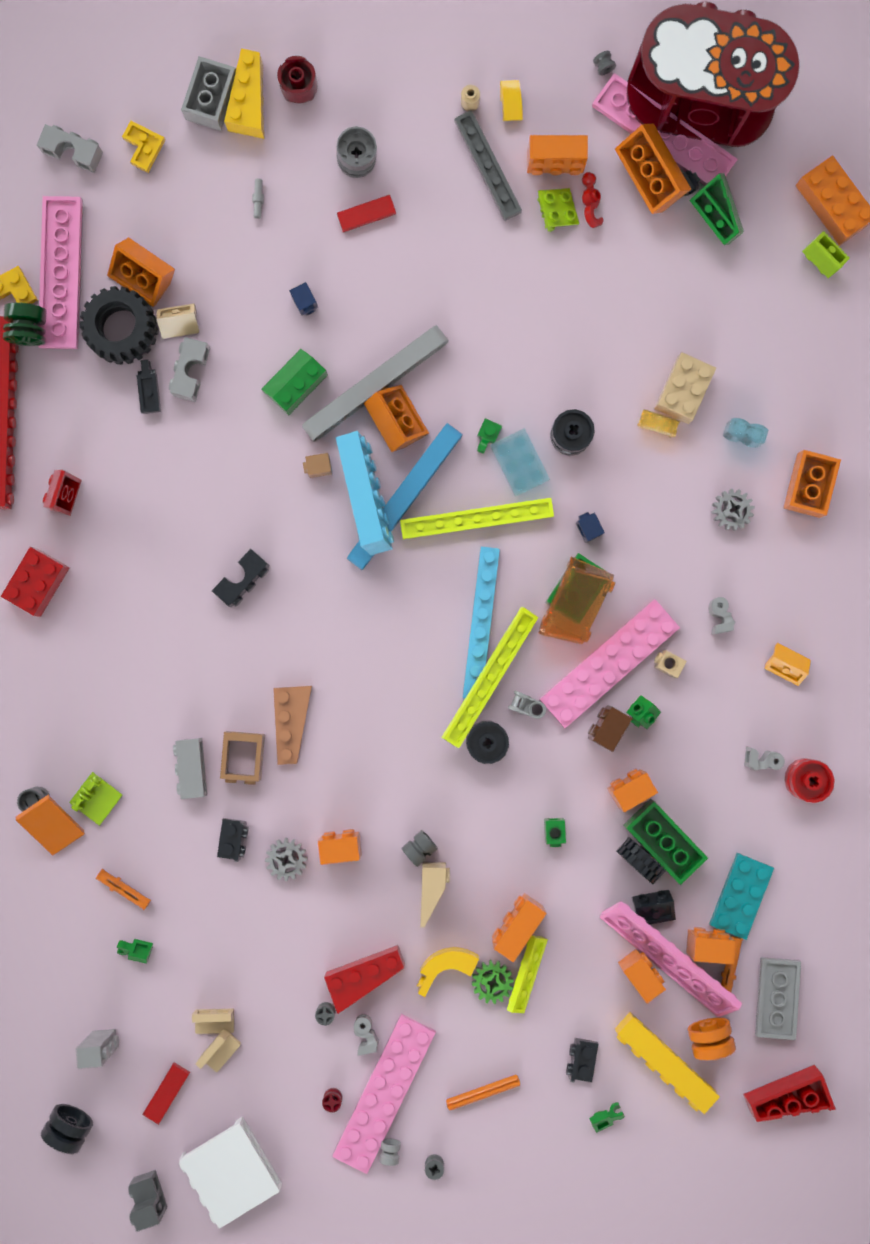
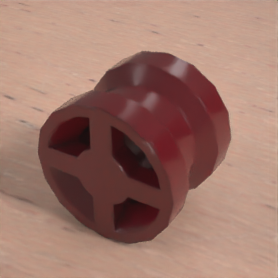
M330 1088L325 1091L322 1105L327 1112L333 1113L340 1109L343 1098L340 1090Z

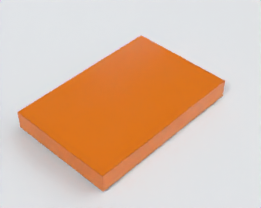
M49 795L15 817L16 821L52 856L85 834L84 829Z

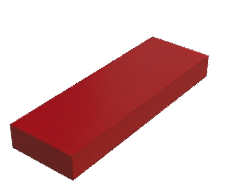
M390 194L337 212L343 233L396 215Z
M174 1062L142 1115L159 1125L190 1071Z

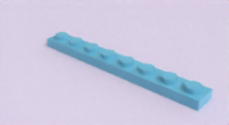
M482 546L480 548L462 698H466L486 665L500 552L498 548Z

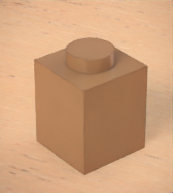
M328 453L305 456L306 462H303L304 473H308L310 478L332 475Z

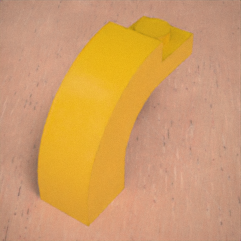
M448 947L436 951L420 967V973L424 974L425 977L421 975L417 983V987H419L418 994L425 997L435 977L444 970H458L471 977L479 961V955L460 947Z

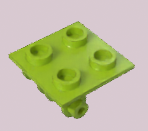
M570 188L538 190L539 198L537 201L541 207L540 211L543 213L542 218H545V229L548 232L554 231L555 227L580 224Z
M92 772L69 803L74 811L77 812L79 810L100 826L123 794Z

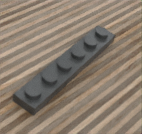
M472 110L456 117L454 122L504 221L522 213V209Z

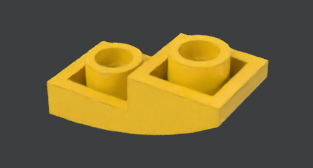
M519 80L500 81L503 121L523 120Z

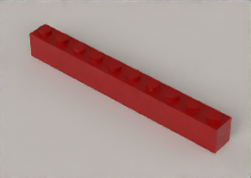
M0 316V509H11V505L14 503L12 485L15 483V477L12 474L13 466H15L13 448L16 445L14 436L16 418L14 417V410L17 408V401L15 399L17 380L15 379V372L18 371L16 353H18L19 347L17 344L3 340V333L6 332L3 330V326L10 323L4 320V316Z

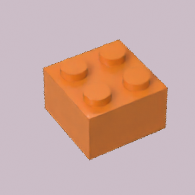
M641 769L631 770L627 773L626 778L622 780L618 778L610 783L611 786L607 788L618 808L624 813L658 794L647 772Z
M354 829L343 830L341 834H335V831L325 832L318 840L320 865L360 860L362 851L359 832H355Z
M694 927V930L688 929L686 953L695 962L734 965L735 940L725 930L713 929V931H706L705 928Z
M635 949L618 962L625 975L647 1004L666 990L662 985L665 982L655 967L651 969L653 964L644 952L639 953Z

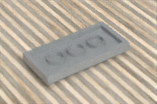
M760 957L755 1029L757 1037L796 1040L801 961Z

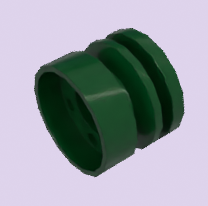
M28 303L5 304L4 320L10 323L3 326V330L6 331L3 333V340L21 346L44 345L45 337L43 335H45L46 330L39 326L46 324L47 310L41 306Z

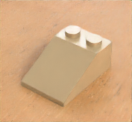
M423 862L420 927H425L445 890L446 883L450 882V868H446V862Z

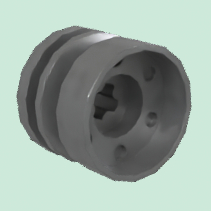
M355 126L344 130L337 140L338 166L349 177H365L375 167L376 140L372 133L363 127Z

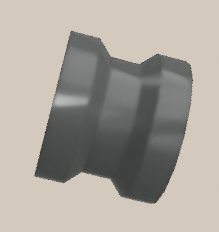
M608 50L601 52L593 59L594 65L598 66L600 76L606 75L616 68V63L611 59L612 55Z
M330 1002L321 1003L315 1013L316 1021L324 1026L331 1024L336 1013L335 1007Z
M436 1154L430 1155L425 1161V1174L431 1180L440 1179L444 1174V1161L441 1156Z

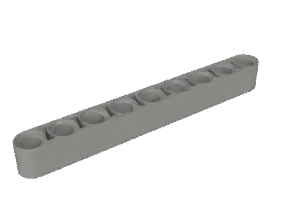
M437 325L430 328L303 423V429L313 442L319 440L365 406L364 402L373 394L392 386L443 348L449 340Z

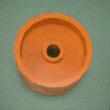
M716 1017L699 1020L687 1028L689 1039L693 1041L691 1047L693 1056L696 1059L716 1060L727 1057L736 1051L735 1040L730 1036L732 1033L731 1024L726 1018Z

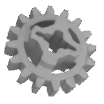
M730 489L728 493L723 491L721 493L722 497L718 495L715 498L718 502L712 504L716 509L711 511V513L717 515L713 520L720 521L719 527L725 525V530H729L732 527V530L736 531L738 526L742 529L745 527L744 523L749 524L751 522L748 517L754 516L750 510L754 509L755 506H750L749 503L753 500L746 499L747 493L741 495L740 489L735 493L733 489ZM722 503L724 505L723 512H721ZM735 507L736 511L731 513L730 509ZM743 508H745L744 516L742 515ZM725 518L732 519L733 522H730V521L726 520Z
M285 838L284 843L279 839L277 840V846L275 844L270 846L272 851L268 850L266 852L270 857L266 858L265 862H270L266 868L273 870L272 876L278 874V880L284 876L285 881H288L289 876L294 880L296 878L295 873L299 875L303 873L300 868H306L307 865L303 861H307L308 857L303 856L306 849H300L301 843L295 845V839L290 843L288 838ZM287 847L283 852L277 851L279 848ZM294 850L297 852L299 859L295 857ZM286 855L289 856L288 859L290 861H288V863H284V857ZM274 860L277 861L279 869L276 867ZM296 867L293 871L286 872L287 868Z

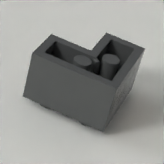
M156 1170L133 1177L128 1187L129 1196L133 1198L135 1203L130 1212V1222L135 1226L136 1232L158 1225L167 1209L166 1200Z

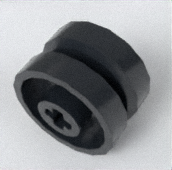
M577 409L564 411L556 418L551 428L550 437L554 448L561 454L568 456L582 453L593 440L595 433L594 423L584 411Z
M481 721L474 724L466 737V746L470 755L476 761L483 764H494L506 755L509 748V737L498 723ZM485 738H489V740H491V743L489 745H485L483 743L485 741Z
M58 1104L53 1108L49 1121L45 1123L41 1131V1138L48 1146L65 1154L78 1153L85 1142V1137H87L93 1127V1120L88 1114L77 1107L68 1104Z

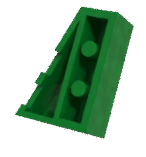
M719 173L689 201L723 245H729L744 230L725 173Z

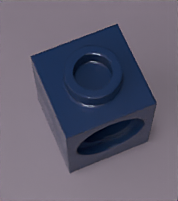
M306 282L289 290L301 316L304 314L310 315L316 311V308H318L317 302Z
M586 512L578 517L579 520L576 522V525L585 543L605 533L595 512L592 514Z

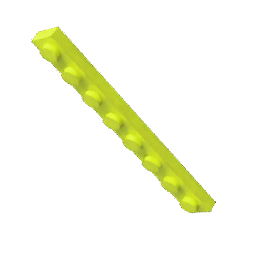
M545 498L400 520L404 540L554 517L552 499Z
M524 607L519 609L441 738L456 748H460L539 617Z

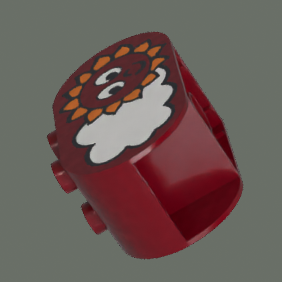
M700 2L696 5H675L659 13L646 29L627 81L628 104H630L633 115L636 116V119L641 124L654 123L656 129L661 133H672V135L676 136L684 135L687 138L702 141L699 136L680 124L681 119L715 144L730 147L747 146L758 140L766 132L773 119L775 109L786 100L793 90L799 74L798 52L793 40L783 28L770 20L757 18L756 14L750 10H738L734 13L718 10V7L711 2ZM635 88H637L639 91L647 95L649 98L660 104L661 110L654 106ZM670 112L677 116V121L670 117Z

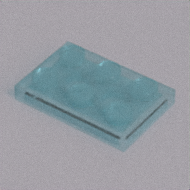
M525 428L490 445L515 497L550 480Z

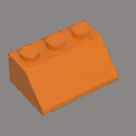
M128 237L115 245L107 276L130 291L134 290L149 305L154 307L171 284L175 268Z
M402 385L377 391L364 402L391 452L401 450L429 434Z

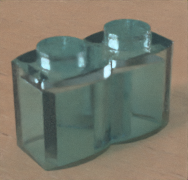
M732 418L726 423L723 437L733 442L741 441L749 447H759L765 443L769 430L760 424H750L744 419Z

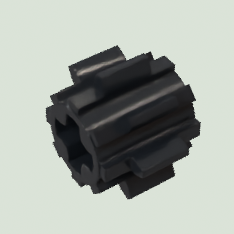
M691 170L682 173L691 188L684 196H689L700 187L698 175L696 172L693 174Z

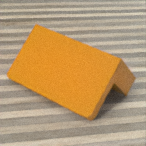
M777 643L774 647L773 655L766 662L764 669L799 686L809 674L811 660Z

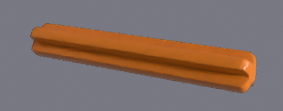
M513 1075L451 1097L446 1100L447 1107L451 1111L520 1086L518 1075Z

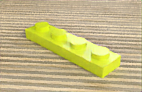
M532 935L527 942L524 957L521 961L507 1006V1010L511 1013H525L548 939L542 936Z

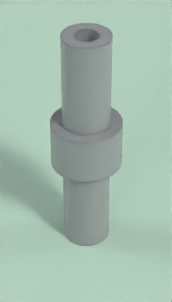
M255 179V191L252 194L254 218L257 219L261 218V208L264 203L262 179Z

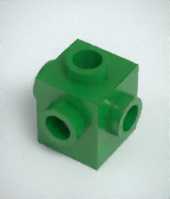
M640 695L626 713L633 718L631 723L636 727L642 726L648 729L655 722L661 711L652 702Z

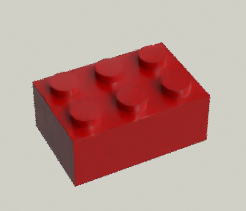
M29 547L0 597L33 616L41 617L70 567L37 548Z

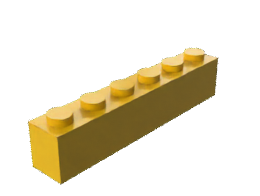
M631 1012L616 1026L617 1039L624 1045L626 1043L632 1047L631 1052L636 1057H643L646 1060V1066L653 1072L657 1070L661 1074L659 1077L667 1085L671 1083L675 1087L674 1091L682 1099L685 1096L689 1100L688 1104L696 1112L700 1110L705 1114L720 1098L713 1087Z

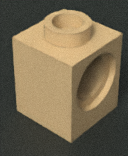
M664 650L662 653L659 652L654 660L656 663L654 668L673 678H678L687 661ZM667 658L673 661V666L670 669H667L664 665Z

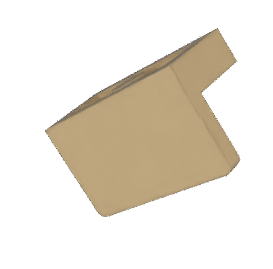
M195 304L157 309L156 320L163 339L199 333Z
M234 1008L196 1009L192 1014V1023H195V1033H221L224 1028L228 1032L233 1033Z
M224 1028L195 1064L200 1069L207 1064L215 1072H218L240 1047L241 1042Z

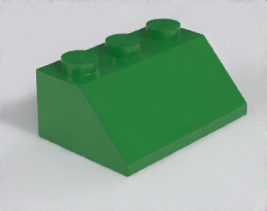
M300 349L261 390L289 416L328 374L326 369L311 355Z

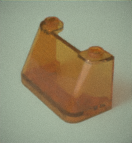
M571 556L552 602L541 620L538 633L546 637L582 645L584 642L587 643L592 633L590 632L591 626L607 593L613 591L616 582L613 581L614 574Z

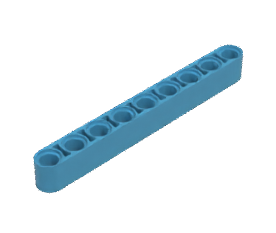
M447 423L384 506V514L387 513L390 524L387 525L389 531H393L461 439L463 434ZM359 540L348 555L347 560L363 570L374 555L371 556L364 550Z

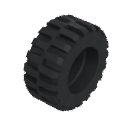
M111 286L109 291L103 288L100 290L99 295L94 293L91 296L92 300L90 303L86 301L84 304L86 310L85 312L81 311L80 315L83 321L79 322L80 329L83 331L81 334L87 342L86 344L100 358L110 363L114 361L119 365H122L123 362L131 364L133 359L136 358L139 361L143 358L142 354L144 352L148 354L151 351L149 346L151 344L155 345L156 339L154 335H158V328L156 327L158 323L152 308L134 290L130 291L126 287H121L119 290L117 286ZM117 311H130L135 316V327L132 333L121 341H109L104 336V324L108 317Z

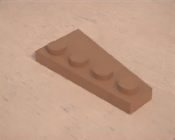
M312 686L273 688L277 765L297 764Z

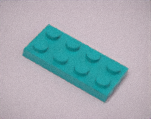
M736 853L709 925L747 940L774 867Z

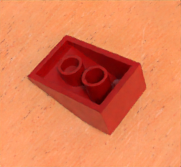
M54 470L48 481L50 485L48 492L43 497V507L71 516L82 480L64 470Z

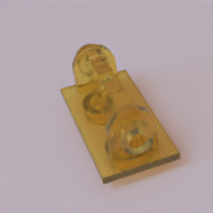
M643 409L637 426H640L641 429L646 428L671 438L676 436L680 421Z

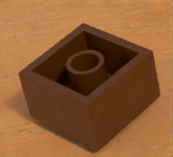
M607 705L606 708H601L597 715L599 720L596 724L591 725L587 734H589L588 739L614 752L633 718Z

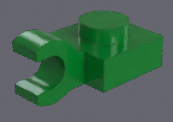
M486 418L484 419L477 435L478 438L482 439L477 448L478 452L484 454L489 442L495 444L502 425Z
M134 939L133 943L119 940L117 954H128V960L147 964L153 949V943Z
M618 1102L613 1103L608 1112L607 1110L598 1111L589 1118L596 1133L614 1125V1121L625 1117L623 1111L615 1113L617 1109L621 1108Z

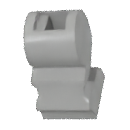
M717 597L709 603V614L722 620L721 624L713 627L711 635L734 630L735 621L731 613L727 612L729 603L723 597Z
M746 747L744 766L756 771L767 769V767L779 770L784 766L785 759L780 753L765 751L759 760V752L756 749Z
M366 1014L359 1015L354 1023L355 1035L367 1039V1041L360 1043L357 1056L377 1052L379 1039L375 1034V1030L371 1029V1017Z

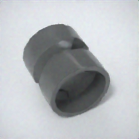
M33 787L24 790L17 798L18 808L23 812L45 796H50V794L43 787Z
M421 830L414 836V841H408L401 849L410 861L418 867L426 860L425 856H431L438 847Z

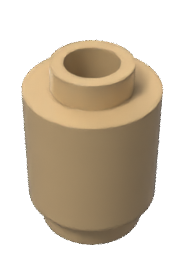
M467 85L461 92V106L466 111H475L480 104V91L474 85Z

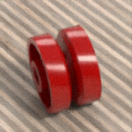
M802 758L795 760L789 765L785 772L784 781L787 790L792 796L806 802L817 803L824 801L830 796L834 789L835 779L833 772L826 764L818 760Z

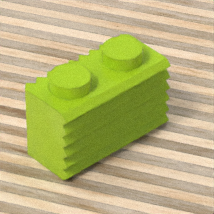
M825 231L819 234L802 251L806 258L828 279L850 259L839 248V245H836L831 240V237H828Z

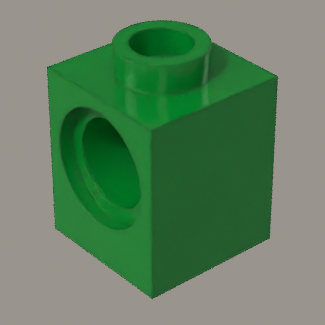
M544 819L546 844H550V847H561V844H566L565 819ZM553 828L560 830V834L556 838L550 836V831Z

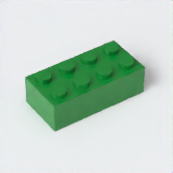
M652 799L645 803L623 825L679 885L686 881L708 859L698 846Z

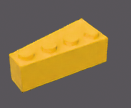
M241 48L224 122L229 132L264 139L263 62L260 52Z

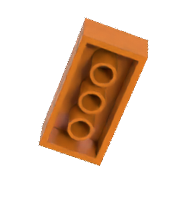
M654 123L642 124L615 148L616 153L652 214L664 212L691 190Z
M833 155L802 176L795 185L839 246L870 225V205Z

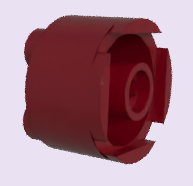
M291 56L285 59V62L279 66L277 72L280 89L288 102L299 104L313 100L318 83L312 63L302 56Z

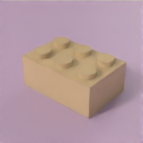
M681 352L675 361L654 409L689 424L697 413L716 367Z

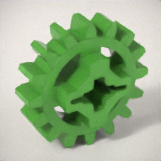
M489 960V965L482 962V968L476 967L478 974H472V978L475 979L472 981V986L476 987L474 993H479L478 998L480 1000L485 997L487 1004L489 1000L496 1004V999L503 1002L504 995L506 997L510 996L508 990H513V986L509 983H513L514 979L509 977L512 973L511 970L506 971V964L501 967L500 961L493 964L492 960ZM500 972L504 975L506 981L500 979ZM495 976L496 983H493L490 988L489 981H492ZM480 983L485 985L486 992L481 988Z

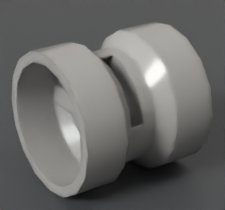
M391 1138L381 1141L382 1153L380 1154L379 1162L388 1166L397 1165L399 1163L398 1151L400 1150L401 1142Z

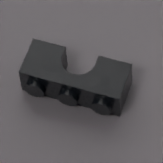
M251 548L238 562L245 571L244 579L239 583H232L228 578L224 577L212 590L228 607L238 606L243 600L242 596L246 591L249 593L256 586L255 581L259 577L262 579L269 572L267 568L270 565Z

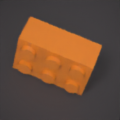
M530 135L527 148V173L532 175H541L543 173H550L551 175H560L562 173L579 175L584 173L588 159V135Z
M807 450L797 453L783 508L818 518L827 516L841 459Z
M526 893L522 897L520 895L517 897L513 904L515 908L511 913L507 912L502 920L504 922L500 929L497 928L492 934L494 950L513 963L547 914L544 906Z

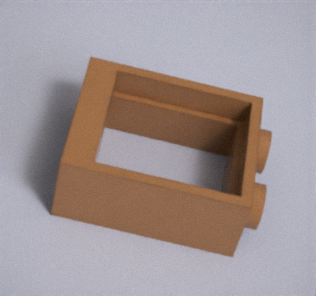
M224 732L220 779H225L226 783H237V780H243L244 784L255 785L256 782H259L262 776L265 734ZM230 740L257 742L254 775L227 773Z

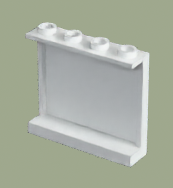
M243 1117L236 1120L233 1126L189 1153L184 1152L179 1159L181 1170L187 1173L190 1178L191 1187L197 1190L200 1195L201 1204L207 1207L210 1212L211 1221L214 1224L216 1223L219 1229L281 1190L282 1182Z

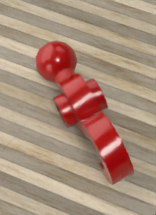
M586 172L582 176V183L586 187L582 196V201L586 206L584 215L588 225L596 228L601 226L604 221L602 217L596 219L594 215V209L600 204L601 194L594 188L596 175Z

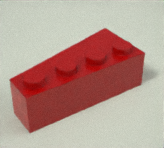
M398 945L325 973L324 979L337 1014L404 969L405 962Z
M815 1065L743 1094L749 1111L757 1122L780 1119L786 1115L799 1116L800 1113L805 1112L818 1113L824 1109L829 1111L836 1110L824 1076Z

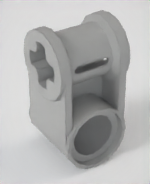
M514 691L515 696L508 709L537 719L545 715L546 707L542 702ZM535 704L542 706L543 710L540 715L532 713V707Z

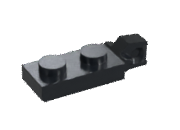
M148 359L140 360L142 371H138V375H136L140 411L142 414L161 412L156 370L151 369V362Z

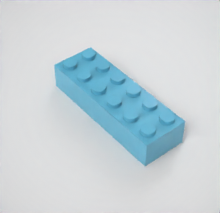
M358 431L336 437V442L361 547L371 556L392 550L394 538L392 532L388 530L387 525L390 524L387 513L384 514L383 510L385 501L379 493V489H381L379 478L375 477L374 471H377L375 461L371 460L370 454L373 453L370 442L367 443L365 436H361Z

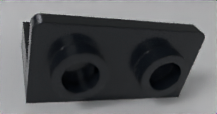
M222 819L217 857L233 859L235 862H239L241 857L244 858L246 846H243L244 838H247L249 831L246 821Z
M660 890L632 897L635 913L643 917L649 925L676 920L674 900L669 890Z
M575 1038L574 1044H570L569 1055L572 1056L571 1063H567L566 1075H568L570 1082H575V1080L592 1082L598 1050L597 1041Z

